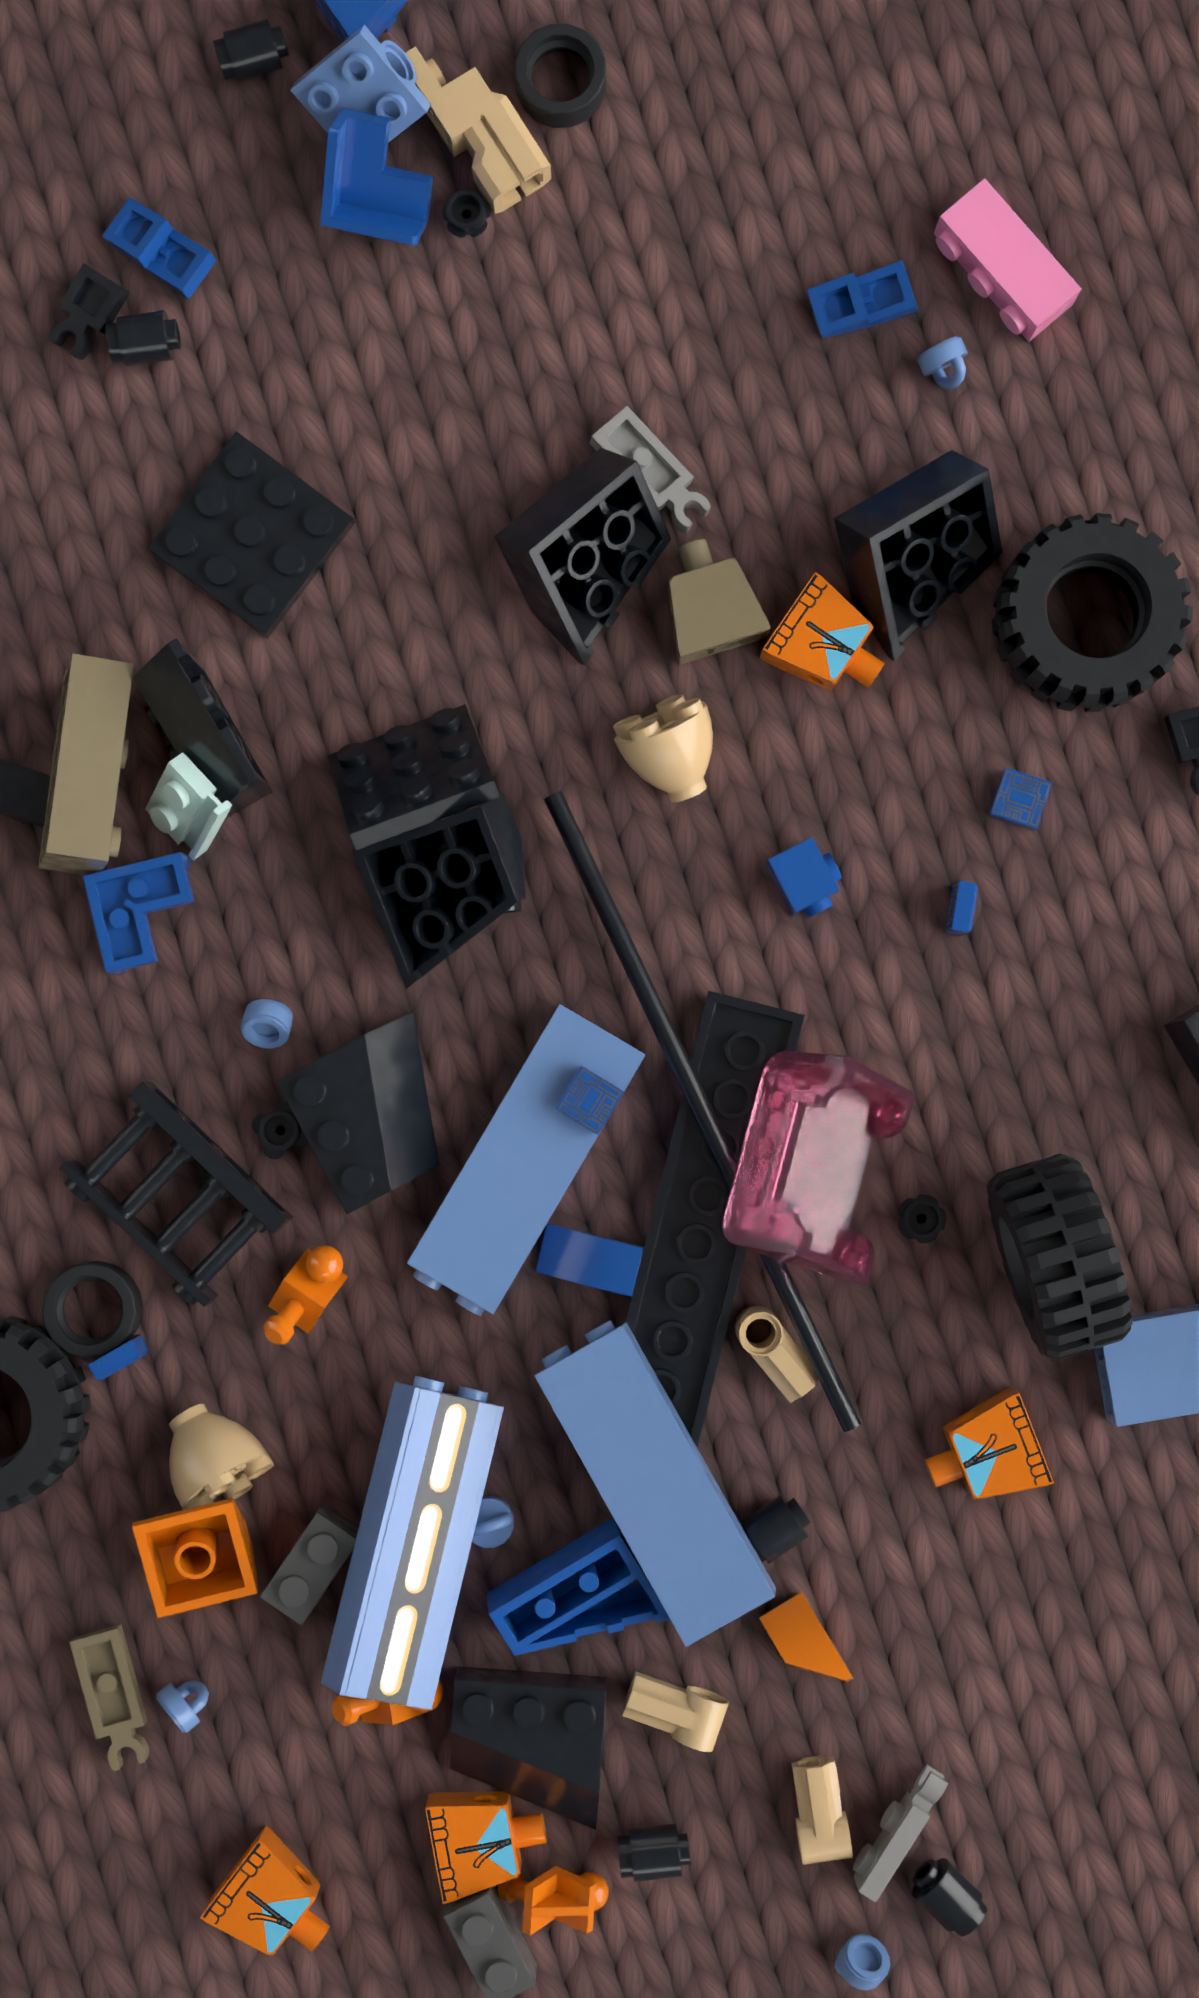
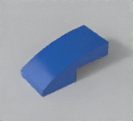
M129 197L102 235L107 243L187 299H190L217 261L209 250L173 229L165 218Z
M903 260L855 277L854 273H850L807 290L822 338L865 329L919 311Z
M547 1223L536 1272L632 1297L644 1247Z

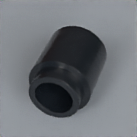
M268 18L224 31L223 38L213 40L225 80L237 77L238 81L241 82L283 69L281 58L289 56L281 26L271 28Z
M165 310L119 316L116 322L106 323L107 346L113 363L124 362L126 367L170 361L174 360V350L181 349V336L177 320H168Z
M779 1495L742 1520L741 1523L761 1562L763 1563L766 1560L770 1564L809 1537L804 1527L810 1524L811 1521L795 1498L786 1502Z
M676 1824L629 1829V1835L617 1836L621 1878L634 1877V1882L682 1877L681 1866L691 1865L687 1833L677 1834Z
M948 1859L927 1860L915 1872L912 1879L914 1883L912 1896L948 1932L955 1931L959 1936H966L979 1926L987 1912V1906L981 1901L982 1894Z

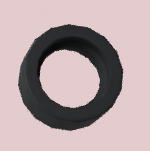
M550 24L534 31L521 44L515 59L516 94L523 109L536 122L552 128H568L587 121L600 108L606 93V58L599 43L586 30L570 24ZM565 51L580 56L589 69V82L586 90L580 96L569 101H552L542 97L536 91L532 82V71L536 62L541 57L552 52Z
M102 1261L80 1263L57 1275L46 1290L42 1305L44 1327L52 1341L68 1354L84 1358L104 1356L127 1343L139 1328L143 1312L141 1292L131 1275L117 1265ZM94 1279L106 1282L115 1289L121 1301L122 1312L119 1323L112 1332L104 1337L91 1339L80 1336L70 1328L65 1320L64 1304L66 1296L75 1285L82 1281Z

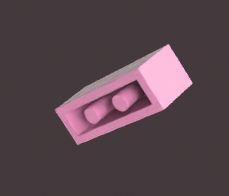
M985 178L939 217L933 234L936 236V244L942 254L950 261L957 260L968 272V281L972 288L983 298L989 296L1001 310L1000 317L1006 327L1016 335L1021 333L1028 342L1070 308L1082 290Z

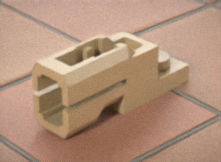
M416 46L406 52L416 71L417 80L415 85L431 103L426 114L454 157L468 150L473 158V180L494 214L503 212L521 201V196L516 190L517 186L520 187L527 197L551 180L550 163L506 95L490 91L476 67L446 84L441 70L432 58L425 62Z

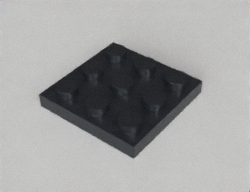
M236 431L149 545L148 549L268 639L355 524V520Z
M465 704L454 709L445 708L439 710L427 719L408 726L400 725L393 727L384 735L362 743H350L342 747L338 752L327 755L348 831L356 850L500 797Z

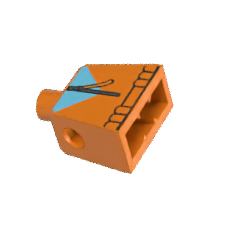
M816 572L772 634L760 655V659L829 691H832L844 672L869 688L885 665L884 662L862 648V645L874 628L873 625Z
M1012 1387L1001 1391L946 1424L943 1430L950 1450L924 1459L935 1488L962 1478L968 1494L973 1499L1018 1492L1054 1483L1021 1395Z
M504 1791L436 1792L428 1795L425 1811L443 1904L451 1903L516 1878L521 1873L522 1860L520 1848L547 1843L542 1812L514 1817L509 1793Z
M268 1826L262 1829L208 1900L200 1916L206 1923L271 1956L276 1953L288 1935L313 1952L330 1928L326 1922L309 1910L321 1886L318 1880Z

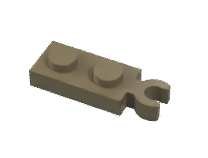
M122 1624L74 1637L69 1643L95 1739L106 1736L111 1738L112 1745L107 1755L111 1769L117 1771L123 1766V1758L121 1756V1748L123 1747L132 1748L136 1752L138 1763H145L149 1756V1746L145 1738L136 1733L135 1728L144 1726L148 1719Z

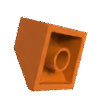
M233 1498L133 1522L132 1529L157 1618L257 1594L258 1564L247 1523Z

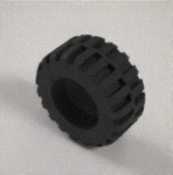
M1096 513L1091 520L1085 521L1084 517L1080 514L1066 518L1059 526L1051 524L1041 530L1032 541H1028L1001 578L1003 581L996 591L993 601V607L996 608V616L991 621L992 633L995 636H999L1001 642L996 650L1002 662L1009 660L1013 666L1014 671L1010 676L1019 686L1024 681L1034 689L1031 696L1041 702L1050 698L1057 701L1058 709L1070 712L1076 707H1083L1085 713L1100 712L1105 707L1111 705L1116 708L1142 694L1163 677L1175 664L1173 660L1175 656L1185 646L1188 636L1184 633V628L1192 622L1193 608L1184 603V598L1191 593L1188 578L1178 580L1175 570L1181 563L1174 552L1165 556L1159 550L1158 546L1164 540L1153 531L1146 538L1136 532L1139 523L1125 518L1120 524L1111 523V514ZM1082 571L1102 575L1118 585L1126 595L1132 608L1134 627L1130 640L1119 652L1106 658L1083 656L1066 647L1054 634L1047 617L1046 600L1053 585L1069 573Z
M1057 1154L997 1172L987 1185L989 1196L987 1200L991 1212L992 1226L1016 1304L1019 1306L1024 1324L1028 1328L1033 1343L1037 1345L1040 1354L1050 1359L1059 1360L1122 1341L1130 1332L1132 1325L1130 1313L1132 1308L1127 1293L1126 1277L1121 1267L1120 1255L1117 1246H1115L1108 1219L1104 1215L1100 1199L1092 1187L1088 1174L1084 1173L1081 1163L1075 1157Z
M13 1316L0 1319V1370L11 1376L22 1387L30 1404L32 1421L28 1439L22 1448L12 1456L0 1459V1513L10 1511L19 1504H26L60 1480L65 1470L71 1467L79 1456L78 1446L80 1442L87 1438L90 1425L84 1422L85 1412L91 1409L90 1394H82L80 1383L84 1382L86 1378L81 1366L76 1369L73 1368L68 1360L72 1354H68L52 1342L44 1327L40 1325L34 1328L27 1326L26 1319Z

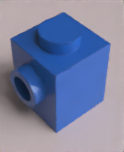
M813 837L768 859L765 863L791 916L803 911L808 919L833 906L829 897L840 890L836 881L842 879V876L831 854L828 852L822 855Z

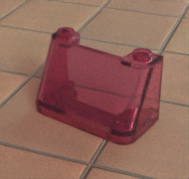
M783 1051L772 1056L761 1074L723 1217L722 1227L728 1241L747 1250L845 1282L867 1285L874 1259V1249L866 1236L854 1231H848L872 1137L885 1139L898 1135L907 1125L916 1093L847 1056Z

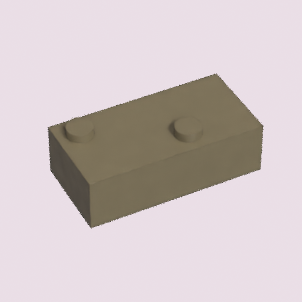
M74 653L71 655L63 677L38 864L39 869L88 875L102 871L108 863L109 856H118L121 827L113 826L120 768H125L128 752V739H124L133 663Z

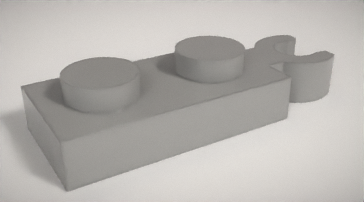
M628 406L591 436L589 444L596 451L604 448L638 462L658 510L660 511L667 506L672 511V522L679 531L686 534L693 524L685 516L683 511L685 508L696 509L703 518L708 515L711 506L707 498L700 493L689 492L686 489L691 484L694 476Z
M928 1764L919 1774L911 1793L907 1791L900 1803L895 1800L889 1805L880 1822V1827L883 1829L873 1846L867 1843L861 1849L854 1862L853 1870L856 1871L854 1879L858 1891L875 1903L930 1818L929 1811L931 1807L940 1799L948 1785V1782L943 1780L945 1776Z

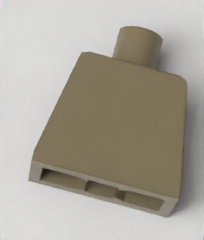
M706 539L695 540L679 547L678 551L685 573L673 576L668 580L669 603L679 665L768 638L771 629L769 621L737 560L730 558L713 563Z

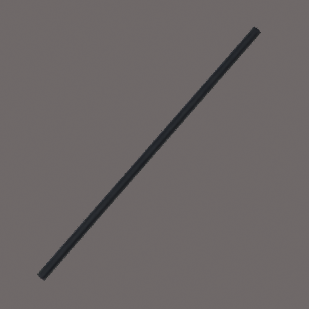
M562 791L551 794L544 799L545 804L843 1432L850 1431L862 1423Z

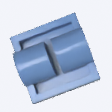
M365 24L300 77L290 90L327 133L342 108L391 118L388 143L427 113L431 105L415 85L417 80L416 71L407 54L390 40H384L380 43Z

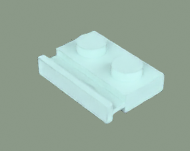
M182 752L168 762L145 809L150 814L154 825L160 831L168 833L178 845L184 841L191 848L188 856L194 861L208 850L232 804L228 800L221 803L214 796L217 788Z

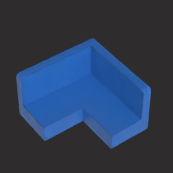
M342 108L328 131L320 225L408 245H417L428 224L433 176L386 166L391 118Z
M178 852L83 876L106 973L121 975L125 974L128 969L158 962L147 914L195 902L187 868L191 867L188 856Z

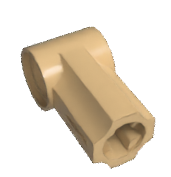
M757 1305L749 1306L742 1310L737 1316L734 1325L735 1334L742 1347L753 1357L789 1403L803 1397L819 1381L808 1356L783 1327L775 1314L768 1308ZM756 1319L768 1320L771 1323L772 1330L766 1340L754 1343L746 1338L747 1327L752 1321Z
M635 1672L626 1696L622 1716L671 1733V1737L687 1747L699 1751L712 1752L729 1701L723 1696L701 1687L688 1686L684 1689Z
M811 1756L791 1763L799 1817L795 1818L802 1864L853 1858L847 1816L841 1807L840 1787L834 1757Z

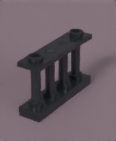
M142 1081L129 1095L138 1106L133 1110L136 1115L86 1168L77 1160L66 1161L59 1169L68 1177L65 1185L76 1197L86 1203L90 1199L95 1202L176 1280L172 1287L185 1301L191 1305L199 1302L205 1307L218 1297L207 1284L257 1231L263 1233L267 1228L273 1234L281 1231L293 1216L153 1082ZM161 1126L174 1139L169 1144L172 1149L120 1202L100 1181L150 1128L156 1130ZM196 1160L210 1173L205 1178L207 1184L156 1236L136 1215L186 1162L192 1164ZM232 1194L246 1207L241 1212L243 1218L192 1271L171 1250L222 1196L227 1199Z

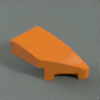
M802 1592L759 1617L786 1664L792 1665L797 1669L819 1673L845 1682L853 1679L838 1650Z

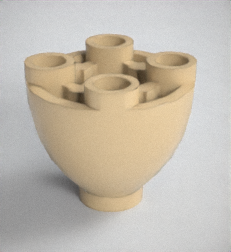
M683 694L666 698L656 704L658 710L656 713L642 719L640 715L630 716L613 726L617 735L614 741L632 770L652 786L667 792L671 802L687 800L700 794L707 788L704 775L710 762L713 745L712 723L707 705L700 698L685 701Z
M198 1404L185 1410L169 1423L174 1433L169 1458L170 1478L175 1495L183 1510L214 1503L213 1501L221 1496H224L225 1499L233 1498L235 1500L253 1487L250 1480L259 1477L274 1466L267 1451L250 1431L224 1416L209 1413L204 1404Z

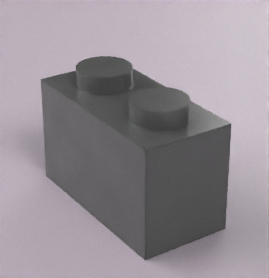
M323 1503L260 1598L302 1626L354 1549L359 1526Z
M497 1885L451 1903H446L443 1917L484 1998H512L535 1986L537 1962L505 1900L499 1897Z

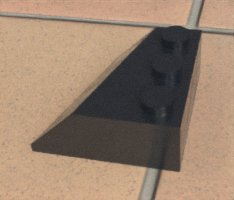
M604 448L596 451L494 536L531 612L578 663L584 666L594 653L590 646L602 628L610 629L620 615L615 609L631 587L640 586L671 540L638 462Z
M953 450L834 518L851 600L858 611L873 625L872 633L887 656L893 661H896L906 650L903 643L919 627L926 630L938 618L935 611L953 592L962 594L1003 553L989 469Z
M177 638L167 643L132 678L146 700L142 705L150 720L157 729L163 728L171 742L166 748L172 759L183 752L217 788L214 796L221 803L228 800L232 804L226 816L228 818L273 793L203 666Z
M504 793L493 800L356 850V848L352 849L406 989L522 900V839Z
M414 1012L374 1029L276 1081L346 1214L354 1212L440 1165Z
M458 1666L454 1680L450 1769L596 1830L606 1704V1677Z

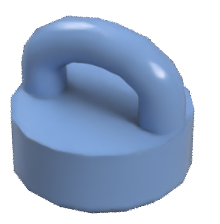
M955 336L920 354L917 362L924 376L932 374L938 386L950 390L958 387L965 378L966 366L963 357L968 354V351L961 337ZM952 365L954 369L953 375L947 377L943 369Z
M259 999L252 1001L247 1005L240 1025L241 1034L248 1042L255 1046L270 1049L280 1047L289 1038L293 1013L285 1004L275 1000Z
M483 1496L472 1542L483 1548H495L504 1544L510 1537L514 1527V1514L510 1505L499 1497Z
M198 1680L187 1681L177 1689L169 1683L156 1694V1700L180 1731L188 1733L200 1722L196 1714L206 1705L209 1692L205 1684ZM190 1693H195L196 1698L187 1704L184 1698Z
M857 1934L852 1936L842 1946L835 1960L834 1967L836 1972L851 1986L860 1990H871L876 1988L888 1975L890 1957L886 1948L878 1939L866 1934Z

